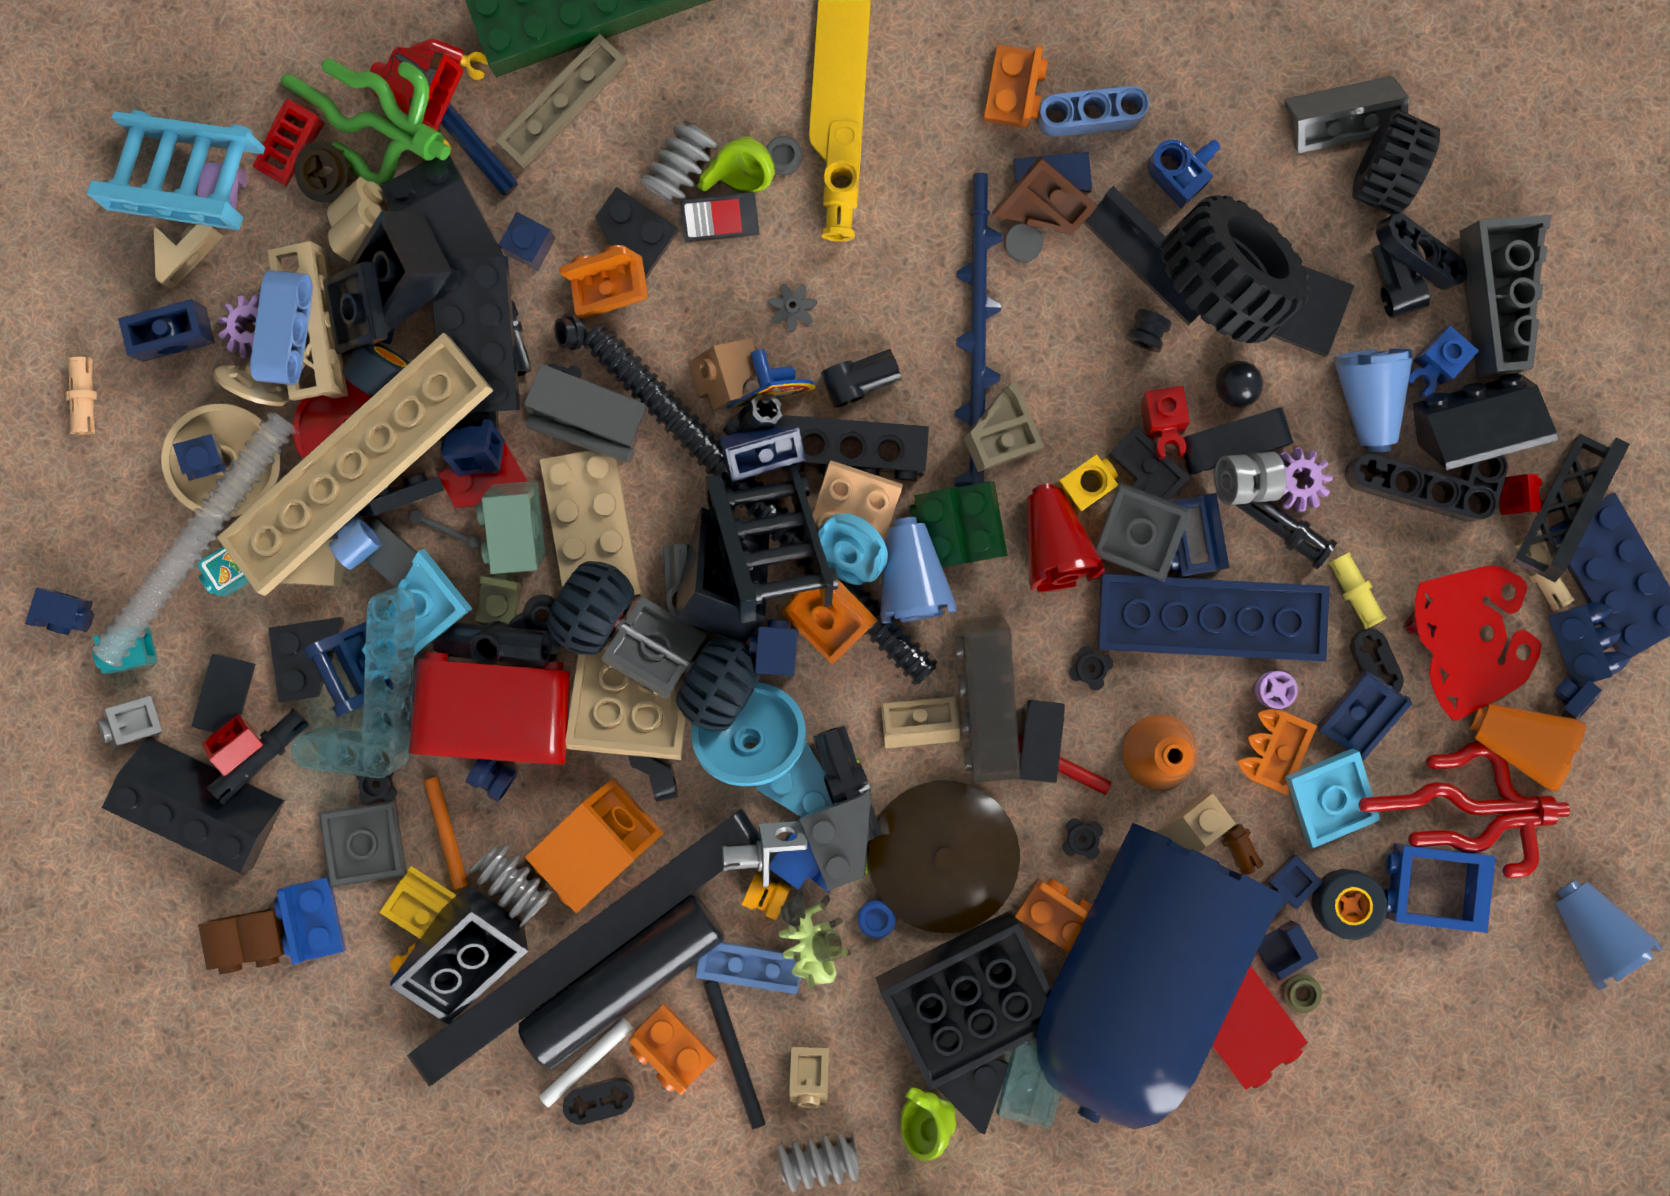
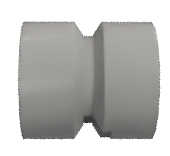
M1276 452L1252 453L1249 456H1222L1215 467L1214 478L1217 495L1225 505L1247 504L1252 500L1254 502L1276 501L1285 492L1286 470L1280 455Z

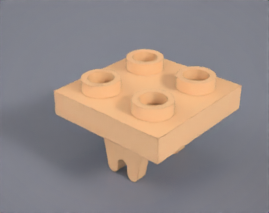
M830 461L812 515L817 531L827 518L836 513H850L863 518L875 527L885 541L887 529L890 526L903 484Z

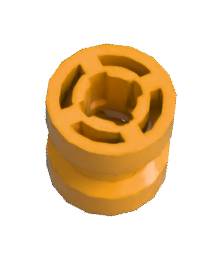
M756 870L742 906L751 910L758 908L764 911L765 916L777 920L791 885L782 881L775 883L769 880V887H763L761 873ZM767 889L768 892L763 901L761 900V897L764 893V890Z

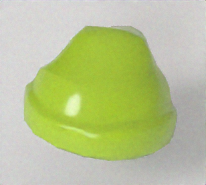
M751 136L732 140L719 151L716 158L710 160L708 168L700 176L697 188L701 191H707L721 180L730 188L740 192L763 191L771 184L775 175L771 155L761 143Z
M911 1087L905 1096L909 1100L904 1104L901 1112L900 1132L906 1149L913 1157L921 1161H931L942 1155L948 1147L949 1140L956 1130V1109L951 1102L940 1099L934 1093L923 1092L918 1088Z

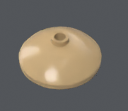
M209 404L189 411L172 426L163 444L161 464L169 489L183 505L205 516L230 518L245 513L276 484L280 472V452L272 431L257 415L235 405ZM209 434H216L221 452L228 454L231 459L230 465L226 467L227 471L188 481L187 475L181 472L173 444Z

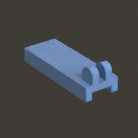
M722 942L698 960L696 978L797 994L802 978L793 975L792 968L801 954L796 953V959H786L783 957L784 951Z

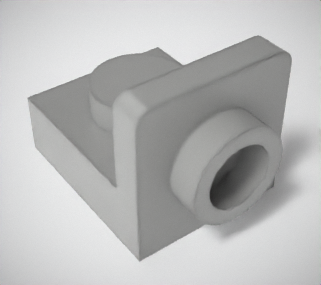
M151 696L107 708L102 713L103 720L98 721L99 731L104 743L111 742L113 750L122 747L124 744L162 733Z

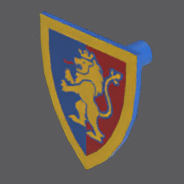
M759 349L751 352L750 355L760 388L728 404L727 409L747 407L759 393L766 396L772 394L780 400L815 390L816 386L811 380L795 379L796 372L792 366L770 368L765 349Z

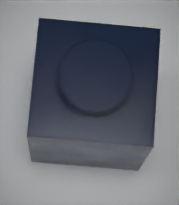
M516 211L498 246L509 257L538 271L556 238L549 228Z

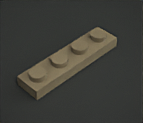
M599 33L495 140L496 143L520 167L525 169L628 64L627 59Z

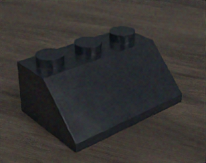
M1519 373L1504 374L1499 377V380L1486 384H1467L1462 387V390L1449 394H1430L1425 400L1413 403L1418 445L1446 470L1558 440V433L1538 385Z

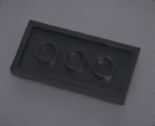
M508 256L447 260L452 272L438 294L432 299L435 337L437 339L442 333L448 335L493 389L469 413L520 410Z

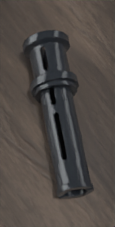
M1252 500L1251 502L1275 517L1277 521L1272 520L1250 503L1235 505L1258 523L1284 539L1286 549L1289 551L1295 549L1312 561V567L1315 569H1319L1337 544L1334 539L1328 541L1311 529V523L1308 521H1296L1270 501L1254 502ZM1283 525H1286L1287 527L1292 529V531H1288L1283 527ZM1305 540L1309 541L1310 543H1312L1313 545H1315L1318 549H1317V550L1314 549L1313 547H1311L1310 545H1308V544L1305 543L1304 541H1305Z

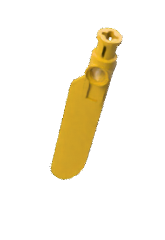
M818 0L809 139L811 146L826 162L823 206L827 208L826 228L822 229L821 237L836 242H847L855 239V232L852 230L853 210L858 206L871 0ZM838 176H845L852 183L848 187L840 189L836 188L832 181ZM838 214H841L840 224H838Z

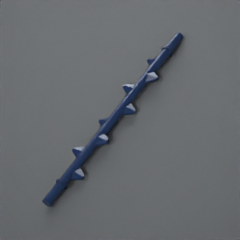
M987 173L973 174V210L970 211V216H972V262L957 271V278L972 286L971 331L956 338V346L971 354L970 402L955 410V417L969 424L970 429L985 412V390L1001 380L999 373L986 366V319L1001 311V304L987 296V250L1002 242V234L987 226V216L990 215L988 210ZM971 455L969 471L954 479V486L956 487L984 482V470L977 471Z

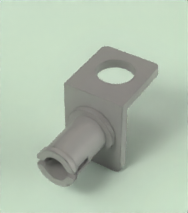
M801 821L759 824V841H756V845L722 846L723 871L758 868V871L761 873L763 887H769V852L807 849V838ZM780 832H791L797 837L792 841H781L775 836Z

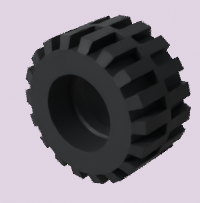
M1398 109L1394 110L1384 119L1363 156L1353 182L1352 197L1390 215L1402 213L1415 198L1432 166L1440 143V128Z

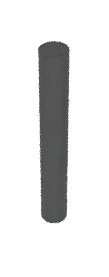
M533 414L527 420V428L627 463H630L633 459V448Z

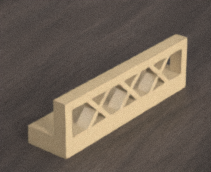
M311 241L267 250L270 270L282 271L281 258L297 255L299 268L296 273L308 274L313 285L307 330L310 343L304 351L302 369L306 364L314 369L317 386L300 389L299 381L295 385L287 384L289 399L296 401L320 395L333 399L348 396L346 380L342 372L344 368L342 354H337L335 350L323 279L330 277L326 249Z

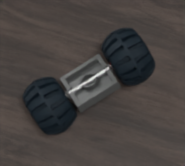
M587 561L579 565L564 584L549 612L547 626L554 639L568 651L580 655H595L600 653L610 642L614 634L617 633L603 654L601 661L665 699L669 698L683 674H686L676 696L677 706L683 716L693 725L705 730L724 731L728 729L743 710L761 676L760 673H755L756 657L749 656L750 647L734 639L717 637L711 639L702 649L697 659L693 660L704 643L707 634L690 624L676 620L674 615L644 597L640 598L625 620L624 618L634 599V589L628 578L618 568L607 563Z

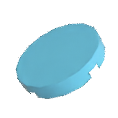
M836 513L820 525L817 532L828 567H835L838 579L853 585H862L864 582L876 580L883 572L888 560L885 542L875 527L863 518L850 513Z

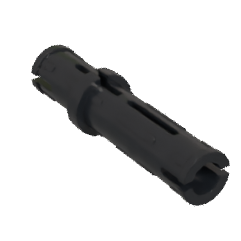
M292 708L269 731L264 730L259 734L263 746L226 776L221 774L206 789L224 805L228 799L277 754L282 756L286 752L284 748L304 729L310 726L306 720L304 721V718Z

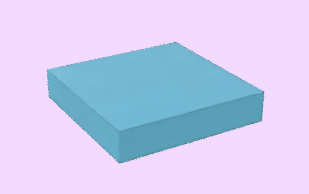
M1349 749L1285 776L1306 844L1311 848H1316L1380 821L1378 812H1362L1358 807L1360 799L1373 797L1358 750Z

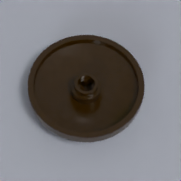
M937 780L925 782L899 794L879 816L877 821L882 834L871 839L869 843L868 859L870 874L882 901L904 922L930 932L953 933L964 931L983 923L993 916L1010 896L1015 886L1020 866L1018 837L1006 812L985 792L974 786L957 781Z

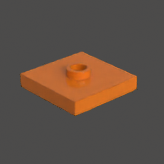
M839 580L838 589L833 590L832 606L824 607L820 591L816 589L796 593L780 610L786 619L791 621V624L831 665L878 621Z

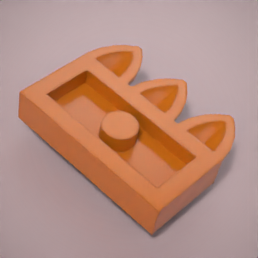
M1263 710L1258 712V717L1270 733H1258L1248 736L1251 747L1260 757L1243 758L1238 760L1237 763L1241 771L1251 781L1288 796L1290 791L1285 776L1299 771L1317 725L1281 710Z

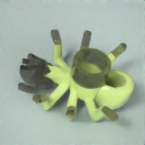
M797 892L796 897L791 898L787 906H781L783 920L788 922L790 926L788 929L781 930L779 937L800 940L799 944L784 951L783 957L794 959L796 964L792 968V974L806 979L808 987L814 989L816 985L834 981L837 972L833 961L837 960L840 955H851V951L842 948L840 936L833 930V928L842 924V918L838 917L830 922L815 926L812 924V914L823 910L830 901V897L825 895L821 902L806 909L803 892Z

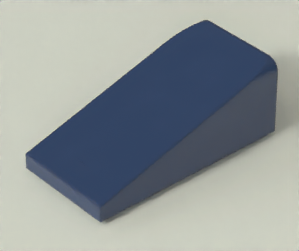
M798 425L736 433L719 438L726 469L732 481L805 461Z

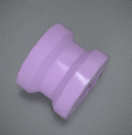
M1269 671L1263 673L1257 679L1254 693L1261 705L1267 708L1283 709L1289 707L1295 701L1298 687L1290 674L1282 671Z

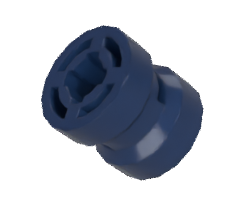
M478 759L469 772L465 783L473 788L481 787L487 791L489 798L498 803L513 783L518 770L510 765L503 766L497 760Z

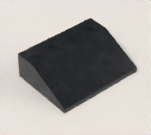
M1012 910L875 977L880 993L930 1091L1037 1038L1036 1031L1043 1008L1052 990Z

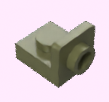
M498 573L491 574L490 577L480 575L479 583L482 584L475 621L489 624L493 621H501L509 624L511 619L517 616L523 584L513 582L514 574Z

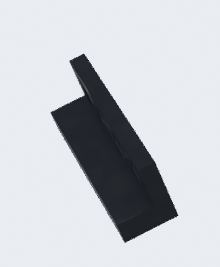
M1112 186L1097 205L1098 207L1083 224L1189 326L1200 314L1195 309L1192 310L1185 303L1186 299L1181 293L1178 294L1173 286L1174 281L1166 273V263L1162 260V249L1166 236Z
M1582 434L1577 436L1541 506V511L1537 513L1513 560L1514 563L1553 582H1556L1562 576L1630 445L1629 443L1616 437L1607 447ZM1581 448L1601 457L1597 467L1582 470L1577 457ZM1573 467L1575 473L1568 474L1570 468ZM1592 475L1588 483L1586 480V476ZM1577 479L1583 494L1581 498L1566 501L1561 486L1564 482ZM1555 498H1557L1559 504L1552 505ZM1576 506L1572 514L1570 508ZM1561 510L1567 526L1563 530L1551 533L1545 517L1548 513ZM1539 529H1541L1543 535L1535 537ZM1560 537L1557 545H1555L1553 539ZM1546 542L1551 555L1547 565L1526 556L1531 545Z

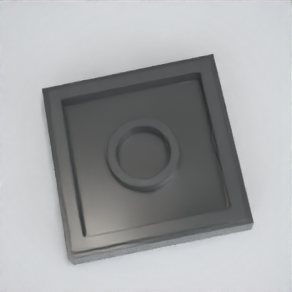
M1120 483L1095 549L1103 559L1164 582L1193 510Z
M396 800L319 812L330 888L406 875L407 870Z

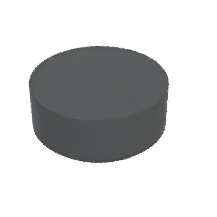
M779 136L772 139L766 146L774 164L775 174L782 176L790 175L800 167L802 150L798 142L793 138Z
M1026 223L1017 224L1012 227L1005 239V250L1008 256L1019 263H1027L1034 260L1043 247L1041 232L1038 228L1028 226Z

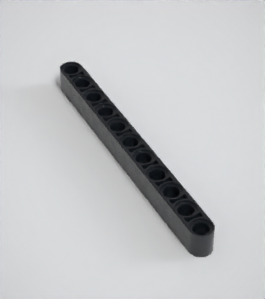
M740 809L729 819H726L699 839V841L669 861L668 864H665L638 886L631 889L608 906V908L593 917L577 931H574L547 951V953L517 973L516 976H513L486 996V998L460 1015L455 1021L441 1029L425 1041L424 1044L422 1043L409 1053L407 1057L430 1087L722 872V846L756 845V841H759V831L743 809Z

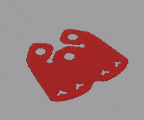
M1483 566L1420 582L1415 597L1416 626L1421 642L1433 654L1429 670L1431 685L1443 711L1454 721H1458L1518 689L1528 680L1540 657L1541 642L1527 630H1519L1512 636L1505 655V663L1503 665L1498 663V658L1501 656L1507 640V634L1502 615L1489 605H1484L1483 598L1489 596L1490 601L1508 614H1514L1521 608L1527 592L1526 582L1521 576L1500 566ZM1506 584H1512L1515 588V596L1511 600H1505L1502 596L1501 591ZM1426 593L1433 600L1427 609H1425V603L1427 602ZM1427 623L1436 626L1433 637H1431V629L1427 626ZM1485 625L1491 626L1494 633L1493 638L1489 642L1483 641L1480 637V630ZM1521 644H1527L1530 648V656L1526 660H1520L1517 656V648ZM1440 668L1449 674L1444 683H1442L1443 675L1440 672ZM1448 696L1458 698L1456 709H1454L1453 702L1448 699Z

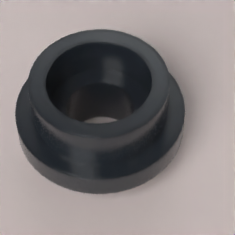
M574 312L565 313L562 318H558L555 321L554 332L559 346L570 350L580 349L587 335L584 321L579 319Z

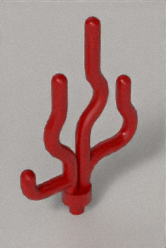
M1478 741L1468 743L1454 753L1430 755L1426 759V765L1434 770L1464 766L1475 757L1484 756L1489 759L1493 766L1495 784L1503 799L1473 800L1450 783L1433 782L1424 785L1412 794L1364 797L1358 803V807L1362 812H1381L1419 808L1433 798L1444 797L1467 814L1480 816L1505 814L1496 817L1486 827L1484 832L1476 838H1468L1456 831L1435 830L1413 832L1409 835L1408 842L1413 847L1449 845L1465 853H1479L1489 849L1505 830L1519 828L1524 856L1521 862L1509 863L1503 867V875L1510 879L1529 876L1538 866L1539 847L1535 827L1553 826L1557 824L1559 817H1568L1570 814L1569 804L1567 802H1556L1555 798L1551 795L1527 797L1519 794L1513 788L1507 761Z

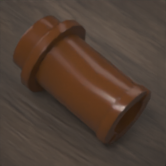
M1236 824L1222 835L1224 838L1222 844L1230 849L1240 869V873L1247 875L1256 871L1254 866L1260 869L1264 863L1259 858L1249 838L1250 830L1248 828L1244 829L1242 824Z

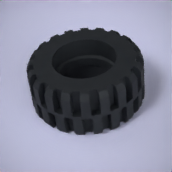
M1215 195L1202 199L1165 237L1162 260L1166 263V273L1174 281L1173 286L1178 294L1181 293L1186 299L1185 303L1192 310L1195 309L1201 315L1200 318L1204 322L1215 326L1216 331L1224 336L1230 335L1235 341H1246V343L1266 341L1305 306L1310 292L1308 272L1302 267L1303 261L1299 254L1295 253L1291 248L1292 244L1277 231L1279 229L1272 222L1269 223L1265 220L1260 212L1256 209L1252 210L1248 207V204L1241 200L1234 201L1231 196Z

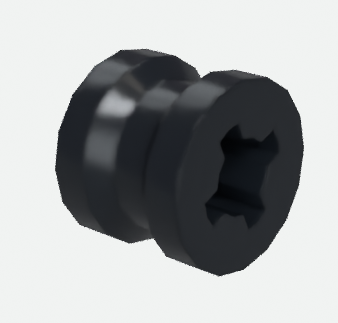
M1138 309L1134 316L1136 320L1133 329L1128 330L1126 339L1132 344L1148 351L1160 352L1163 347L1161 339L1164 333L1170 330L1172 322L1155 312Z

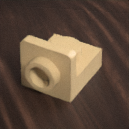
M791 1047L790 1102H797L798 1107L808 1109L818 1108L820 1103H828L829 1048Z

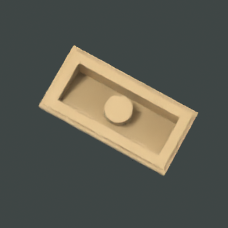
M956 696L881 703L886 749L960 741Z

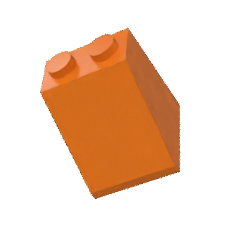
M612 778L582 802L525 858L531 863L534 871L543 877L558 893L561 901L577 914L660 838L664 832L624 788Z

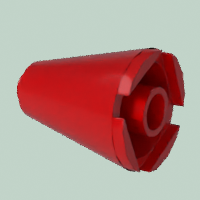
M1050 483L1033 488V494L1029 495L1026 499L1028 578L1030 589L1033 591L1037 588L1039 593L1056 592L1076 587L1075 581L1083 576H1086L1087 582L1102 575L1105 570L1103 562L1063 489L1054 488V484Z

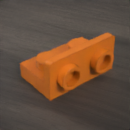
M997 44L983 121L1027 128L1030 118L1038 117L1042 96L1035 95L1037 81L1044 82L1048 59L1042 58L1043 46L1036 45L1035 50L1032 51Z
M1051 877L1047 883L1038 878L1014 915L1018 920L1070 953L1092 904L1083 898L1077 904L1066 896L1069 889Z
M665 1003L654 1011L628 1039L632 1044L629 1048L632 1054L642 1064L645 1065L649 1062L659 1072L656 1078L669 1092L675 1089L680 1095L716 1060V1056Z

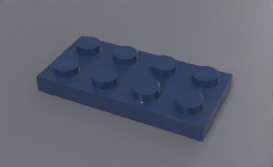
M1610 493L1602 498L1567 568L1587 603H1603L1613 608L1607 619L1600 623L1601 627H1610L1621 631L1622 634L1613 645V648L1616 652L1624 653L1632 658L1670 636V586L1616 493ZM1563 520L1549 528L1551 533L1566 528L1567 523ZM1560 537L1553 539L1555 545H1557Z

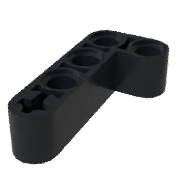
M1366 454L1348 463L1345 469V479L1349 486L1357 491L1465 522H1474L1489 518L1494 514L1507 474L1508 463L1504 455L1486 459L1491 466L1489 477H1485L1480 473L1478 468L1479 462L1464 465L1460 478H1456L1376 454ZM1368 465L1367 471L1376 475L1385 474L1382 478L1376 476L1364 480L1365 474L1360 472L1359 468ZM1398 473L1408 479L1409 488L1405 493L1399 491L1395 485V478ZM1434 484H1438L1444 489L1445 498L1442 503L1435 501L1432 496ZM1472 494L1477 496L1481 502V509L1477 514L1472 512L1468 505V499Z

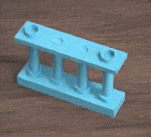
M132 110L131 113L113 112L112 119L124 128L128 135L114 178L109 179L108 183L91 180L87 191L88 196L109 211L236 231L240 230L244 217L231 206V201L228 200L243 152L263 154L265 147L253 136V132L250 129L237 124H232L228 128L152 117L138 110ZM143 138L160 139L147 183L142 184L141 188L128 185ZM176 143L194 144L180 189H175L174 193L161 190ZM209 148L227 149L214 193L209 194L208 198L196 196L195 192Z

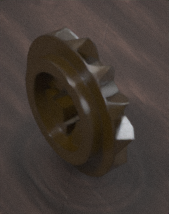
M316 141L309 143L300 151L295 162V177L299 188L308 198L316 202H334L344 192L346 185L352 181L348 177V168L351 164L345 160L343 156L344 150L336 148L332 145V142ZM323 165L333 168V171L326 175V178L314 176V173H318V170H321Z

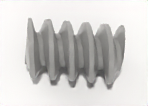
M683 121L685 125L677 124L674 126L673 132L677 138H666L665 145L669 151L661 149L657 152V158L662 164L656 162L649 164L648 168L653 176L642 175L640 178V182L647 190L672 206H675L671 200L673 197L679 199L686 198L679 188L681 184L689 187L694 186L688 173L692 172L701 175L702 170L696 161L709 162L711 160L704 149L706 147L715 150L719 148L717 143L706 132L687 121Z
M505 844L491 849L469 870L468 874L471 875L481 871L477 881L480 886L492 882L487 893L490 897L501 892L503 893L498 905L503 908L513 904L509 916L513 919L523 914L524 918L519 926L521 928L548 902L547 900L552 890L548 887L538 892L537 888L541 878L538 876L528 881L526 878L531 868L526 866L517 870L516 866L520 857L517 854L506 859L505 855L510 846Z
M839 1133L835 1146H832L827 1136H823L821 1148L818 1149L812 1138L807 1140L805 1151L801 1150L797 1141H793L789 1154L786 1153L782 1144H778L783 1182L787 1183L792 1192H797L799 1180H802L806 1189H812L815 1177H817L822 1187H827L831 1174L838 1185L843 1183L845 1172L848 1173L853 1182L858 1181L860 1170L854 1133H852L851 1143H847L842 1133Z

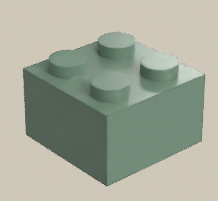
M538 481L493 484L483 495L482 502L477 503L478 523L480 526L485 525L487 539L482 540L481 544L483 562L490 563L491 574L538 570L546 556Z

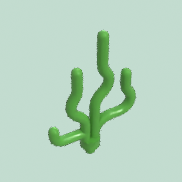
M330 58L322 61V70L342 83L357 89L372 88L379 97L382 109L388 119L371 111L361 112L351 118H347L341 114L334 101L324 93L293 75L285 74L281 78V84L285 89L318 107L329 123L337 130L345 133H354L365 127H372L393 139L386 149L379 173L372 172L362 156L339 141L332 142V145L336 148L344 150L343 156L351 164L350 167L357 178L362 177L366 181H372L379 186L392 180L396 174L401 153L405 150L413 151L418 156L429 161L435 157L445 160L450 154V147L444 144L443 135L430 126L423 124L429 98L428 80L421 70L408 62H402L398 66L399 74L409 80L414 88L409 114L407 115L399 108L389 84L378 74L370 71L354 72Z

